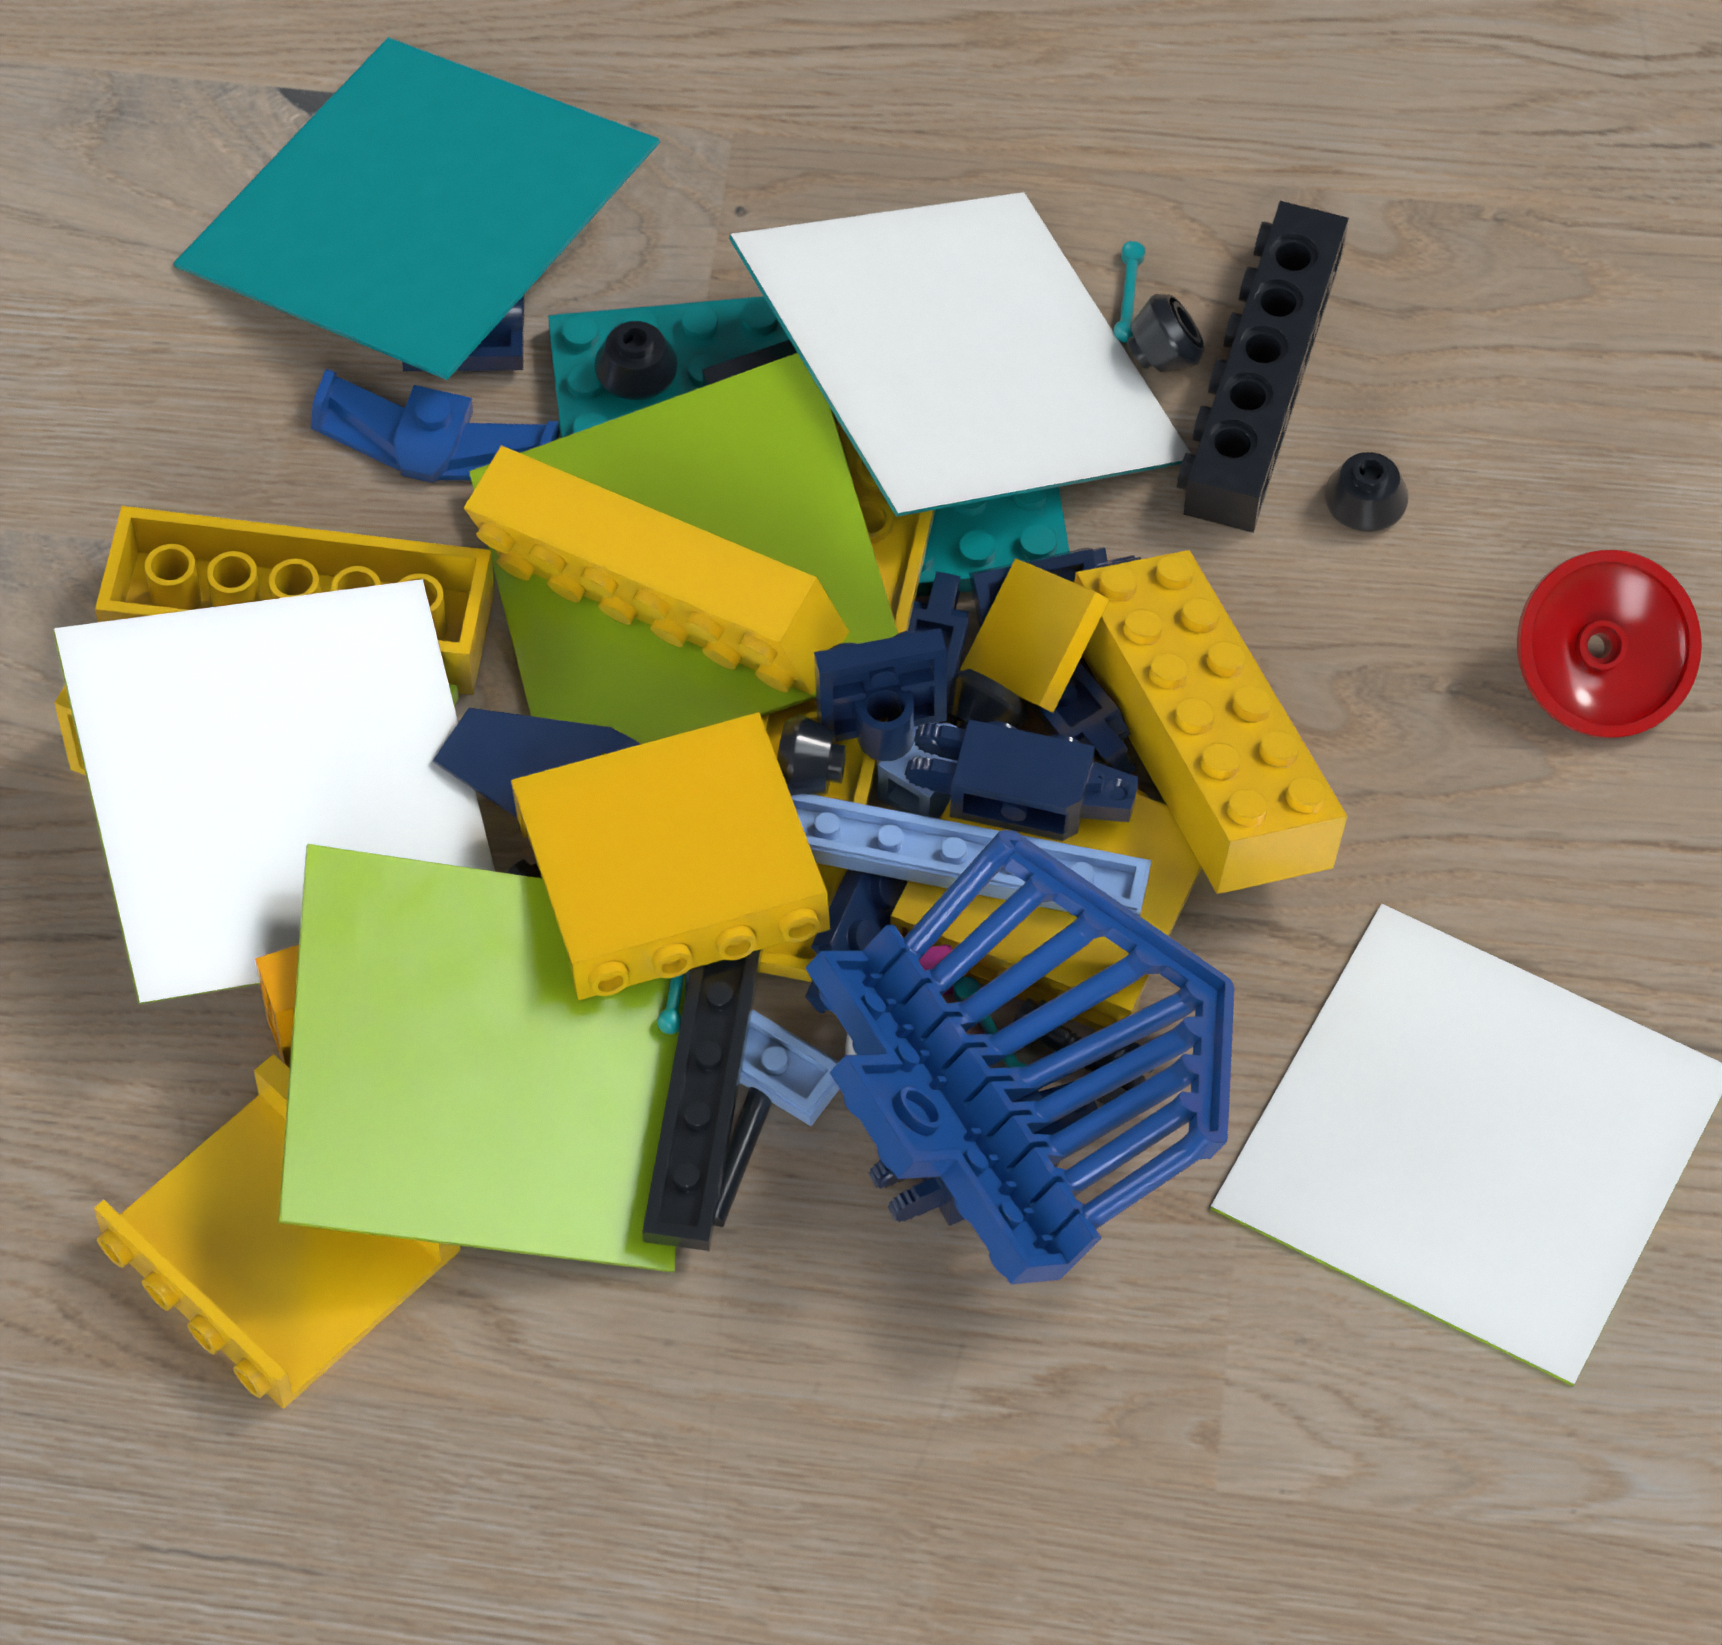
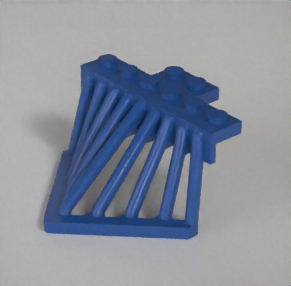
M1015 830L999 831L904 938L895 925H886L863 951H820L805 968L817 985L822 1002L837 1016L852 1039V1046L857 1054L845 1055L829 1072L843 1093L846 1107L861 1121L878 1148L879 1158L889 1170L894 1172L897 1179L942 1178L955 1198L956 1209L965 1220L972 1224L989 1251L991 1263L1000 1274L1007 1278L1010 1285L1061 1280L1102 1238L1096 1229L1198 1160L1211 1159L1228 1142L1235 991L1233 982L1219 970ZM1001 868L1007 869L1025 882L935 967L929 970L923 969L919 963L922 956ZM1053 901L1077 917L1073 923L964 1001L947 1004L943 999L942 995L1042 903ZM1105 936L1129 953L1123 959L994 1034H966L969 1029L1087 946L1094 938ZM1145 974H1160L1180 988L1174 994L1025 1067L989 1068L1135 983ZM1193 1011H1195V1016H1193V1017H1186V1016H1188L1189 1014H1191ZM1183 1019L1172 1030L1038 1101L1015 1102ZM1193 1047V1055L1183 1054ZM1183 1054L1168 1068L1053 1135L1033 1134ZM1191 1084V1092H1180L1170 1103L1069 1169L1054 1166ZM1189 1122L1188 1133L1180 1141L1087 1204L1076 1200V1195Z

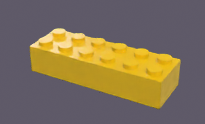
M502 445L464 506V510L479 529L476 533L477 537L495 550L499 556L496 561L497 564L512 576L524 581H528L532 574L548 580L547 585L555 593L569 601L579 603L583 596L599 602L598 607L606 615L620 623L630 625L634 618L650 624V630L665 642L677 647H683L686 641L702 647V652L718 665L731 670H735L738 663L755 670V675L762 682L781 692L787 693L792 686L813 695L816 690L814 652L829 650L843 643L849 633L848 628L817 577Z
M121 506L95 612L97 621L105 622L423 579L448 683L458 685V693L474 695L495 593L491 550Z
M1185 550L1076 572L1074 583L1110 599L1082 656L1098 684L1119 707L1125 724L1129 729L1128 731L1131 734L1128 737L1163 800L1168 805L1172 816L1216 894L1333 869L1348 816L1191 551Z

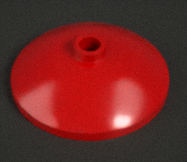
M1592 551L1574 556L1557 565L1535 586L1524 605L1519 620L1517 655L1523 679L1531 695L1539 706L1558 723L1570 730L1592 737L1619 738L1647 731L1666 720L1676 711L1689 694L1695 682L1701 661L1702 636L1700 623L1687 592L1678 580L1661 565L1649 558L1628 551ZM1593 635L1600 637L1604 643V652L1599 658L1594 657L1588 649L1589 639Z

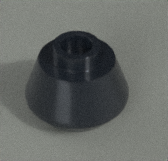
M1154 294L1131 323L1133 336L1128 338V345L1137 361L1145 369L1153 366L1159 372H1168L1199 364L1205 350L1203 338L1188 311L1174 296Z
M629 321L616 326L608 334L595 358V373L600 384L611 394L629 400L648 399L665 391L675 379L678 366L676 353L663 334L655 326L642 321Z
M1362 452L1351 456L1330 476L1325 489V501L1331 514L1343 525L1359 531H1379L1394 525L1404 515L1408 505V490L1397 466L1392 460L1379 453Z
M966 669L954 674L952 677L947 702V715L954 720L952 725L957 728L966 730L970 719L984 723L992 721L1005 722L1018 729L1028 720L1027 703L993 679L972 669Z
M797 715L784 723L777 760L791 796L800 794L821 796L828 793L830 782L842 783L846 761V745L835 744V731L804 715Z

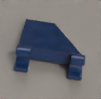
M468 708L432 762L518 819L511 784L512 779L637 746L640 743L612 727Z

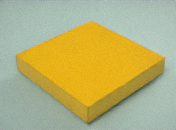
M1015 558L960 670L972 669L1003 685L1021 699L1053 713L1110 599L1091 589Z

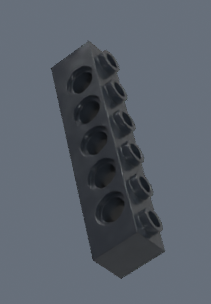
M1280 200L1273 223L1262 221L1254 248V256L1261 257L1258 268L1247 266L1239 294V301L1245 302L1246 305L1243 314L1232 312L1223 347L1231 349L1228 359L1217 358L1211 374L1208 393L1216 396L1212 407L1204 405L1200 407L1192 437L1193 441L1200 442L1196 455L1185 453L1179 471L1177 488L1186 490L1183 515L1254 533L1343 255L1349 221L1348 217Z

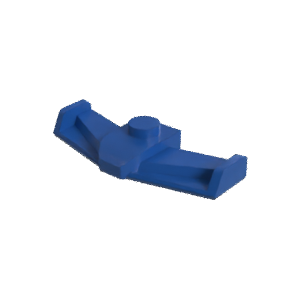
M330 369L325 370L312 405V430L400 471L403 477L434 483L438 480L471 481L469 471L490 464L501 445L521 453L557 440L560 435L559 421H548L547 424L469 423L473 414L471 397L418 385L413 386L407 404L403 408L338 377L337 373Z

